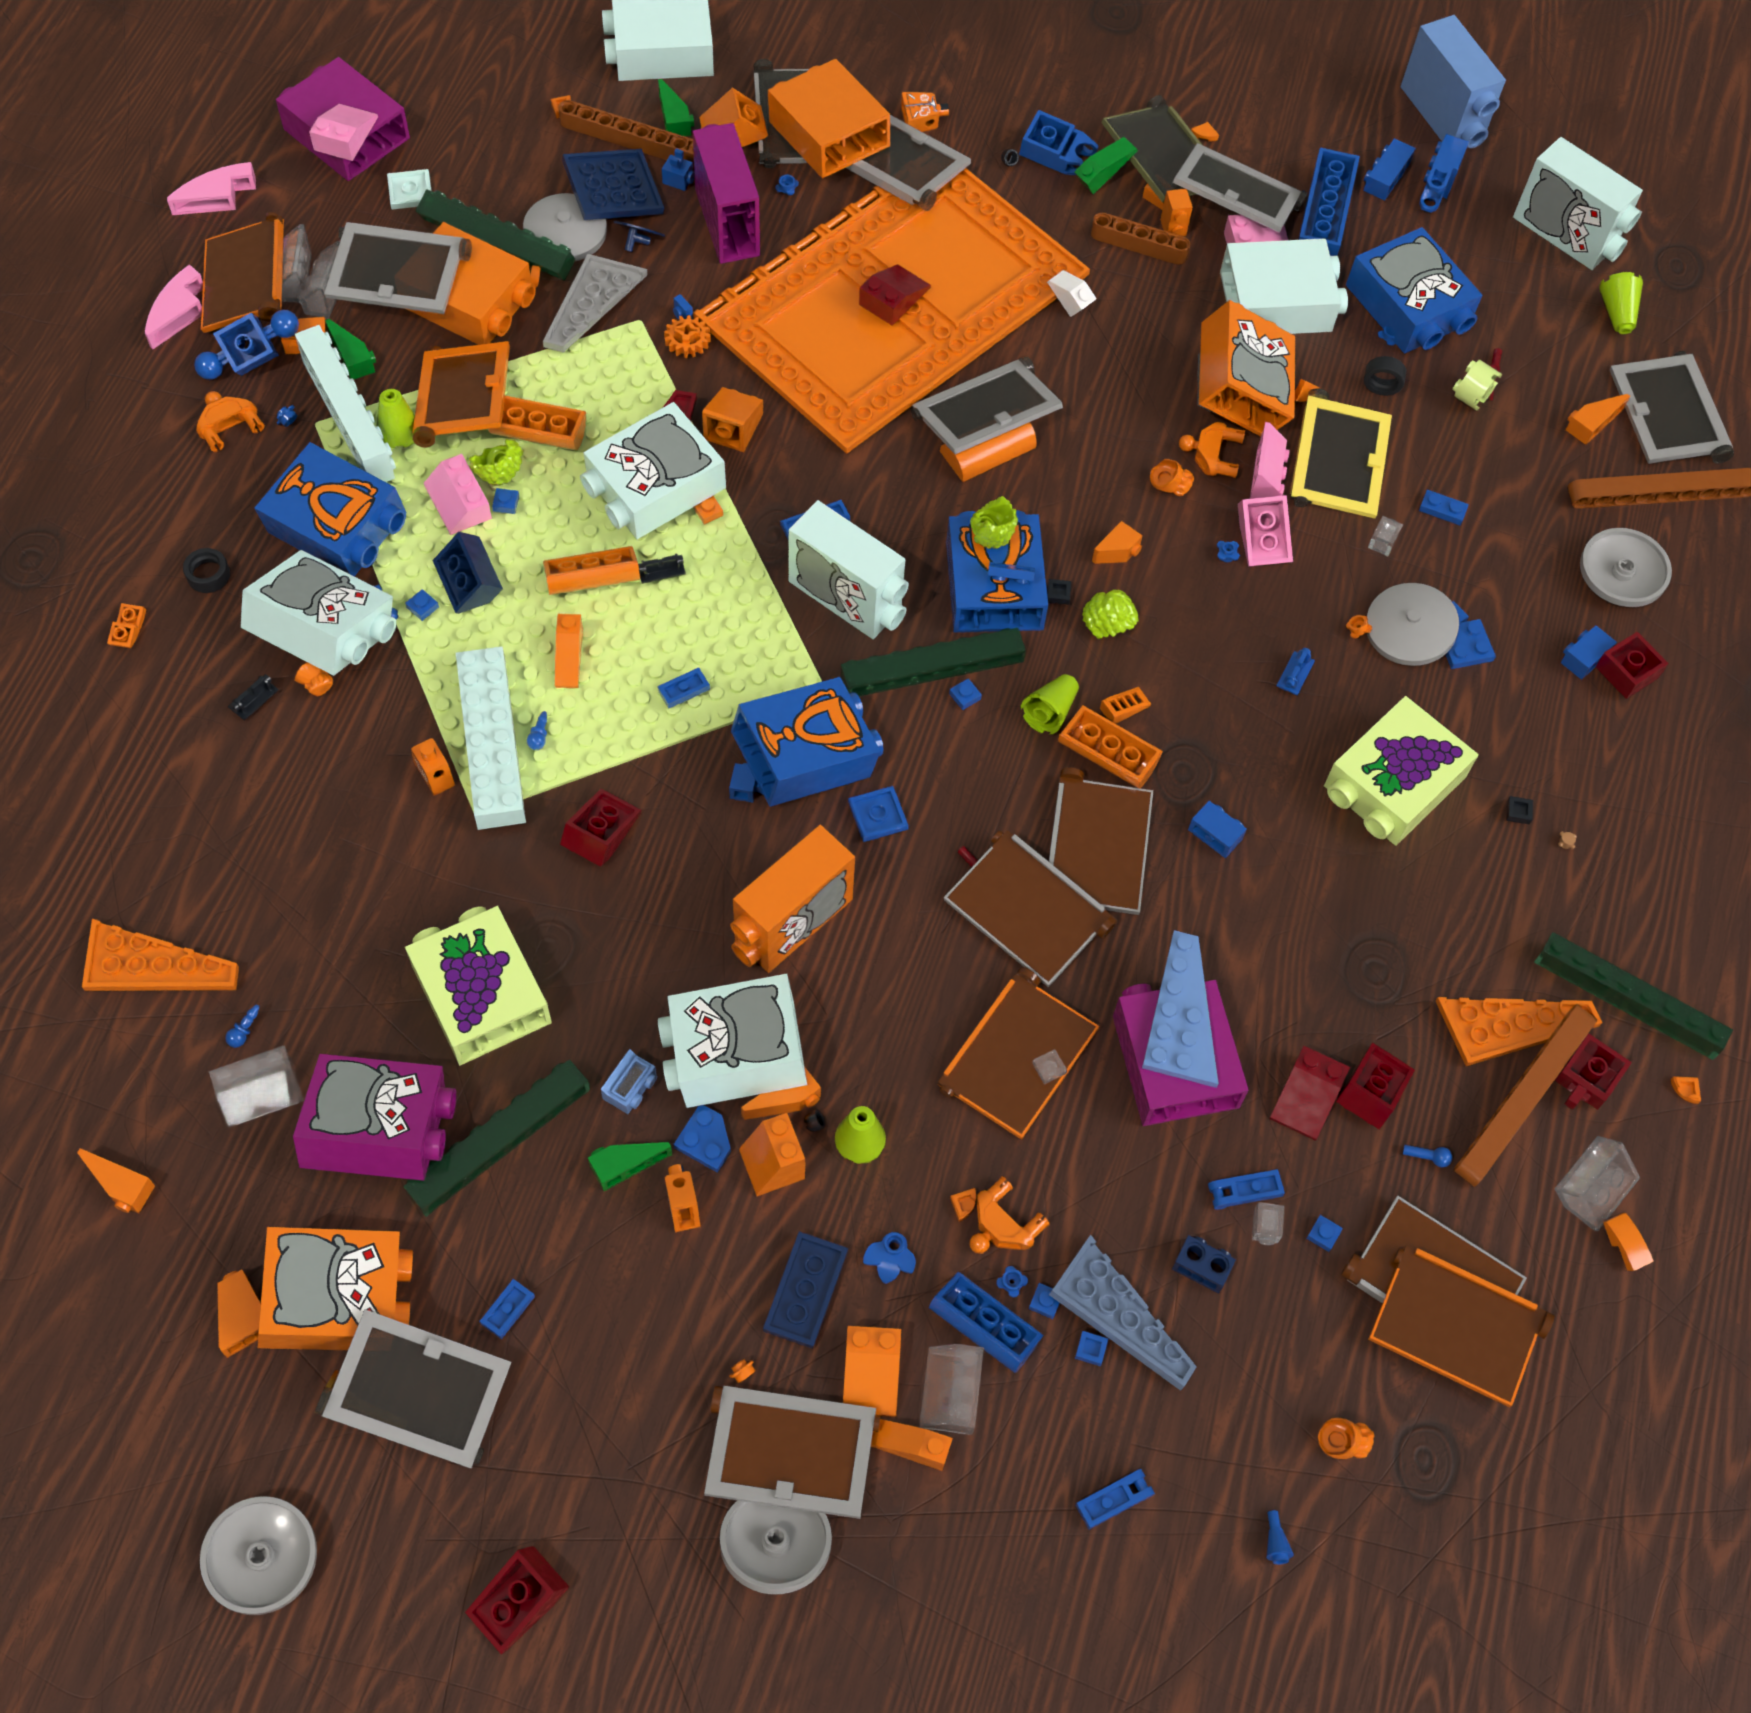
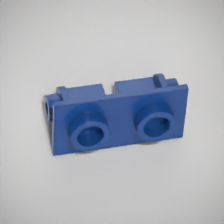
M1308 648L1293 652L1277 687L1298 695L1315 660L1311 659V651Z

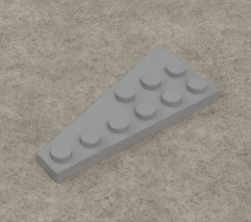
M587 254L543 340V347L565 352L647 276V269Z

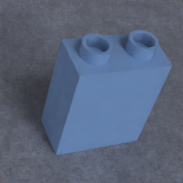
M1452 15L1420 26L1401 88L1442 142L1445 135L1448 134L1469 141L1468 148H1475L1483 143L1489 132L1487 129L1493 113L1500 105L1499 97L1506 79L1458 18Z

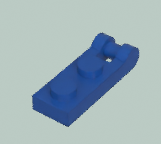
M1278 1169L1208 1183L1209 1191L1214 1196L1212 1202L1215 1210L1283 1197L1285 1194ZM1229 1189L1231 1196L1224 1197L1223 1190Z
M1142 1469L1129 1474L1076 1503V1507L1089 1530L1155 1495L1152 1487H1148L1144 1477L1146 1476ZM1135 1484L1139 1492L1133 1495L1129 1486Z

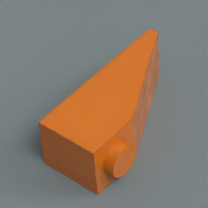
M1624 394L1586 404L1579 411L1574 410L1567 419L1569 424L1566 431L1587 445L1624 410L1630 395Z
M558 614L555 688H579L583 638L581 614Z
M805 1068L807 1085L759 1094L741 1107L742 1117L744 1120L801 1111L806 1106L810 1108L820 1100L821 1087Z
M80 1148L77 1152L115 1202L114 1206L125 1213H129L130 1210L140 1213L155 1187L152 1181L144 1175Z
M880 1419L879 1431H873L871 1447L943 1471L953 1438L927 1429Z

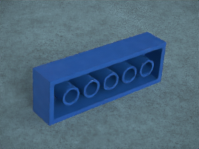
M1325 148L1319 149L1298 240L1326 239L1330 256L1338 255L1360 156Z

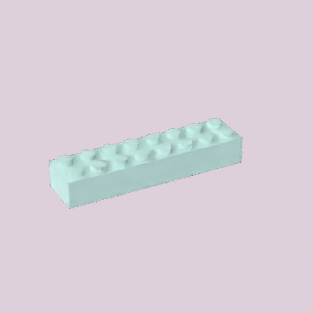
M320 325L296 333L295 337L302 361L359 468L384 482L395 479L393 469L396 466L391 457L393 455L391 448L387 442H383L382 439L384 437L379 426H374L375 420L371 411H366L364 408L366 403L363 396L356 393L358 389L353 378L349 379L347 377L349 375L345 363L339 362L341 360L336 347H331L332 341L328 332L323 333Z
M503 647L457 652V670L474 817L477 828L480 830L526 823Z

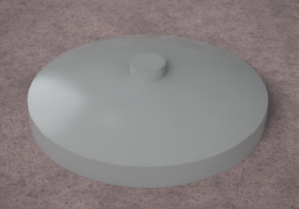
M562 193L545 197L536 202L525 215L523 230L528 246L540 257L554 262H575L585 259L587 254H594L602 246L607 235L606 219L584 220L575 195Z
M1612 528L1599 532L1586 544L1580 558L1581 573L1590 589L1602 599L1619 606L1639 607L1654 602L1664 593L1672 576L1669 557L1659 543L1642 532L1628 528Z
M1403 583L1386 589L1374 599L1367 614V623L1372 626L1371 632L1367 633L1373 647L1385 658L1402 665H1424L1440 659L1454 645L1459 629V617L1452 601L1441 591L1419 583Z
M253 1497L242 1500L220 1514L212 1523L204 1538L200 1552V1569L203 1581L210 1594L220 1604L234 1612L246 1615H262L274 1612L292 1602L310 1581L317 1559L316 1537L307 1518L292 1504L274 1497Z
M736 1501L727 1512L721 1526L720 1551L725 1566L737 1581L757 1592L785 1594L797 1591L810 1584L819 1576L830 1556L832 1534L830 1523L824 1513Z

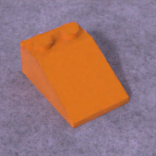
M848 1326L843 1403L876 1408L875 1415L896 1417L901 1329Z

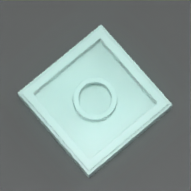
M428 169L387 174L392 210L433 205Z

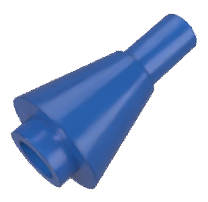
M1269 1511L1267 1514L1270 1529L1266 1558L1273 1561V1564H1286L1294 1556V1553L1281 1528L1278 1511Z

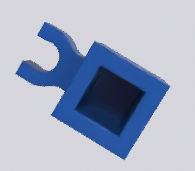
M675 149V156L670 155L662 167V182L685 191L695 178L693 162L684 160V151Z
M735 763L729 786L730 799L753 803L755 792L763 793L748 764Z

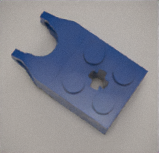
M1038 110L1022 139L1019 155L1063 174L1076 175L1074 165L1080 166L1083 163V160L1078 155L1092 156L1097 153L1099 146L1084 132L1075 129V125ZM1084 145H1090L1093 148V150H1089Z
M1446 134L1443 142H1438L1434 152L1437 156H1432L1428 166L1432 169L1427 170L1423 180L1426 182V186L1419 201L1421 210L1432 213L1438 209L1442 198L1448 197L1469 141ZM1427 199L1435 202V205L1428 206L1424 203V200Z

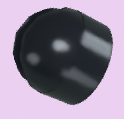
M1006 149L1001 154V160L1005 165L1014 166L1019 160V154L1014 149Z
M818 1109L809 1112L805 1116L804 1123L809 1124L806 1126V1129L816 1132L825 1128L824 1117Z

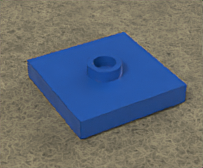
M893 786L848 798L850 809L863 842L908 830L907 820Z

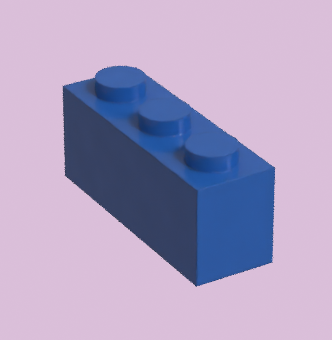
M1394 138L1390 145L1384 147L1381 154L1382 157H1377L1372 167L1373 170L1367 171L1363 180L1366 182L1363 191L1385 201L1411 164L1416 148Z

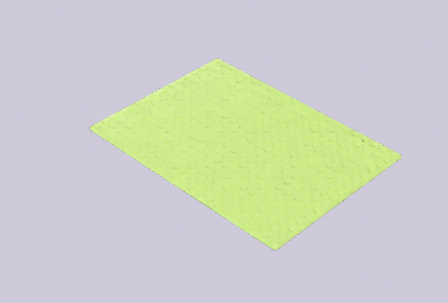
M640 320L580 338L565 352L548 348L508 361L505 396L586 411L584 437L578 450L490 434L489 429L436 435L435 443L427 448L419 447L415 443L403 448V445L391 448L393 454L391 457L396 466L393 469L395 479L386 483L396 488L407 513L405 523L400 531L396 534L389 533L379 546L378 556L372 566L382 591L393 596L392 607L398 611L396 625L473 813L474 808L456 661L457 652L503 647L523 799L731 725L734 722L738 705L741 703L822 682L726 488L713 495L723 509L722 517L703 524L692 507L639 539H636L626 526L617 529L606 514L605 505H607V502L600 495L593 499L584 489L580 480V475L586 472L583 452L660 410L676 390L643 322ZM418 390L402 395L414 414ZM379 402L364 407L366 411H371L375 423H373L375 427L377 424ZM331 417L316 422L315 427L324 449L359 468L334 419ZM506 439L515 440L523 451V455L520 457L522 464L520 465V470L516 472L515 477L508 484L491 485L483 481L471 469L489 502L492 519L460 531L480 537L503 589L490 603L460 614L455 613L432 560L457 533L450 535L424 486V482L441 461L462 454L470 468L469 458L473 455H482L483 450L486 448L506 445ZM496 488L519 491V500L515 514L493 512L492 504ZM633 546L638 564L642 560L644 562L654 559L659 560L664 557L673 556L675 553L683 556L686 575L644 584L641 583L640 579L549 595L543 564L544 560ZM422 589L435 599L439 605V608L423 621L408 610L405 604ZM558 614H581L583 638L579 688H555ZM699 667L710 684V690L668 709L658 692L657 686ZM546 711V743L542 749L533 750L527 745V737L531 733V728L536 726L540 714Z

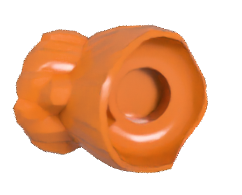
M1164 459L1152 468L1150 481L1157 490L1174 493L1176 496H1183L1192 487L1194 476L1191 471L1183 470L1177 461Z
M308 662L299 668L295 676V682L303 684L309 693L317 697L325 694L333 685V679L328 672Z
M1336 1417L1324 1423L1319 1431L1318 1441L1323 1452L1332 1458L1348 1459L1353 1456L1365 1458L1372 1449L1375 1435L1364 1423L1358 1422L1354 1424L1350 1420Z

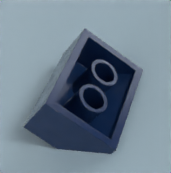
M458 532L432 560L455 613L460 614L488 604L503 589L479 536Z

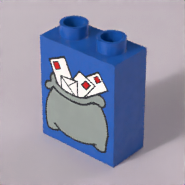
M1423 227L1356 256L1346 282L1348 289L1383 329L1385 326L1387 327L1386 332L1395 337L1393 341L1404 354L1420 346L1424 350L1431 349L1441 341L1444 335L1453 331L1459 335L1467 332L1478 319L1475 312L1483 296Z

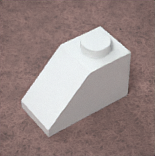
M1064 270L1047 282L1070 317L1096 300V297L1084 280Z

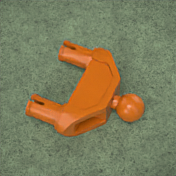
M210 391L205 396V403L207 405L198 420L196 430L199 437L206 440L210 449L213 452H218L215 445L222 450L224 443L217 433L246 421L252 433H258L255 426L261 432L264 429V424L259 419L257 408L251 401L227 396L222 398L218 392Z
M1215 422L1201 431L1199 441H1196L1191 435H1184L1180 438L1179 447L1181 450L1189 452L1196 449L1195 461L1206 475L1216 476V474L1236 478L1239 464L1220 461L1218 455L1223 440L1242 444L1245 430L1226 427L1225 423Z
M1003 1176L987 1191L983 1190L977 1194L978 1227L982 1233L973 1235L969 1241L971 1250L977 1254H982L989 1249V1241L997 1248L1029 1249L1034 1245V1238L1050 1225L1046 1217L1043 1220L1041 1219L1044 1215L1038 1212L1024 1227H1020L998 1205L997 1202L1013 1189L1009 1181L1005 1184L1007 1179Z

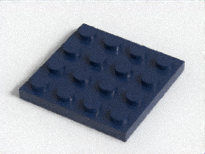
M642 149L563 154L562 162L584 220L664 213L662 200Z

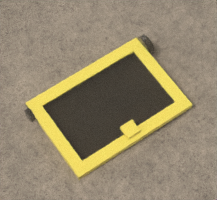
M1323 389L1310 390L1304 409L1290 491V499H1294V505L1305 507L1307 503L1375 519L1379 506L1392 415L1330 401L1329 393Z

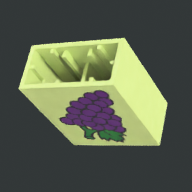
M1405 696L1333 764L1324 787L1327 788L1330 799L1338 807L1343 809L1350 807L1362 817L1366 829L1378 839L1387 838L1396 846L1467 777L1479 754Z
M498 906L486 910L484 907L472 908L459 917L458 924L442 931L438 927L422 930L414 936L413 944L405 947L412 968L459 1066L552 1023L547 1002Z

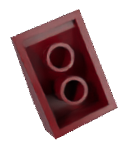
M897 264L873 274L860 287L859 305L893 326L931 288V285Z
M600 789L565 823L560 845L601 867L614 854L642 810Z
M1372 1042L1336 1102L1380 1130L1394 1111L1415 1069Z
M1303 1045L1269 1119L1316 1141L1350 1067Z
M534 1546L526 1547L514 1553L465 1613L500 1654H504L555 1605L569 1588V1585Z

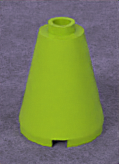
M1621 272L1610 275V280L1606 282L1603 279L1599 289L1614 330L1620 334H1629L1636 328L1643 279L1640 275L1639 278L1635 277L1632 272Z
M387 389L379 397L376 427L379 426L384 437L382 440L384 443L387 442L390 448L402 445L405 448L414 443L412 432L415 414L398 390Z
M1063 674L1031 693L1022 701L1021 709L1023 708L1025 712L1023 717L1030 727L1040 733L1047 731L1051 732L1050 734H1054L1059 731L1079 690L1076 679L1070 675Z
M865 1106L854 1108L838 1125L835 1132L837 1150L842 1157L854 1163H869L881 1154L885 1146L886 1135L884 1128L873 1111Z

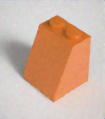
M731 88L699 117L701 129L710 124L724 125L734 123L742 147L768 136L761 105L734 88Z
M722 387L702 412L703 437L707 441L745 452L763 415V400L740 393L734 389Z
M787 1113L762 1121L739 1148L756 1196L805 1179V1157Z

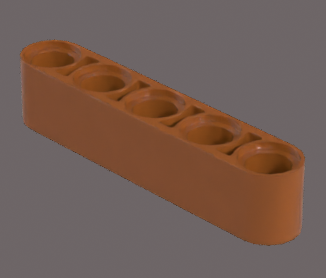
M1103 212L1095 214L1093 218L1091 236L1097 241L1177 265L1184 264L1187 261L1190 241L1186 237Z

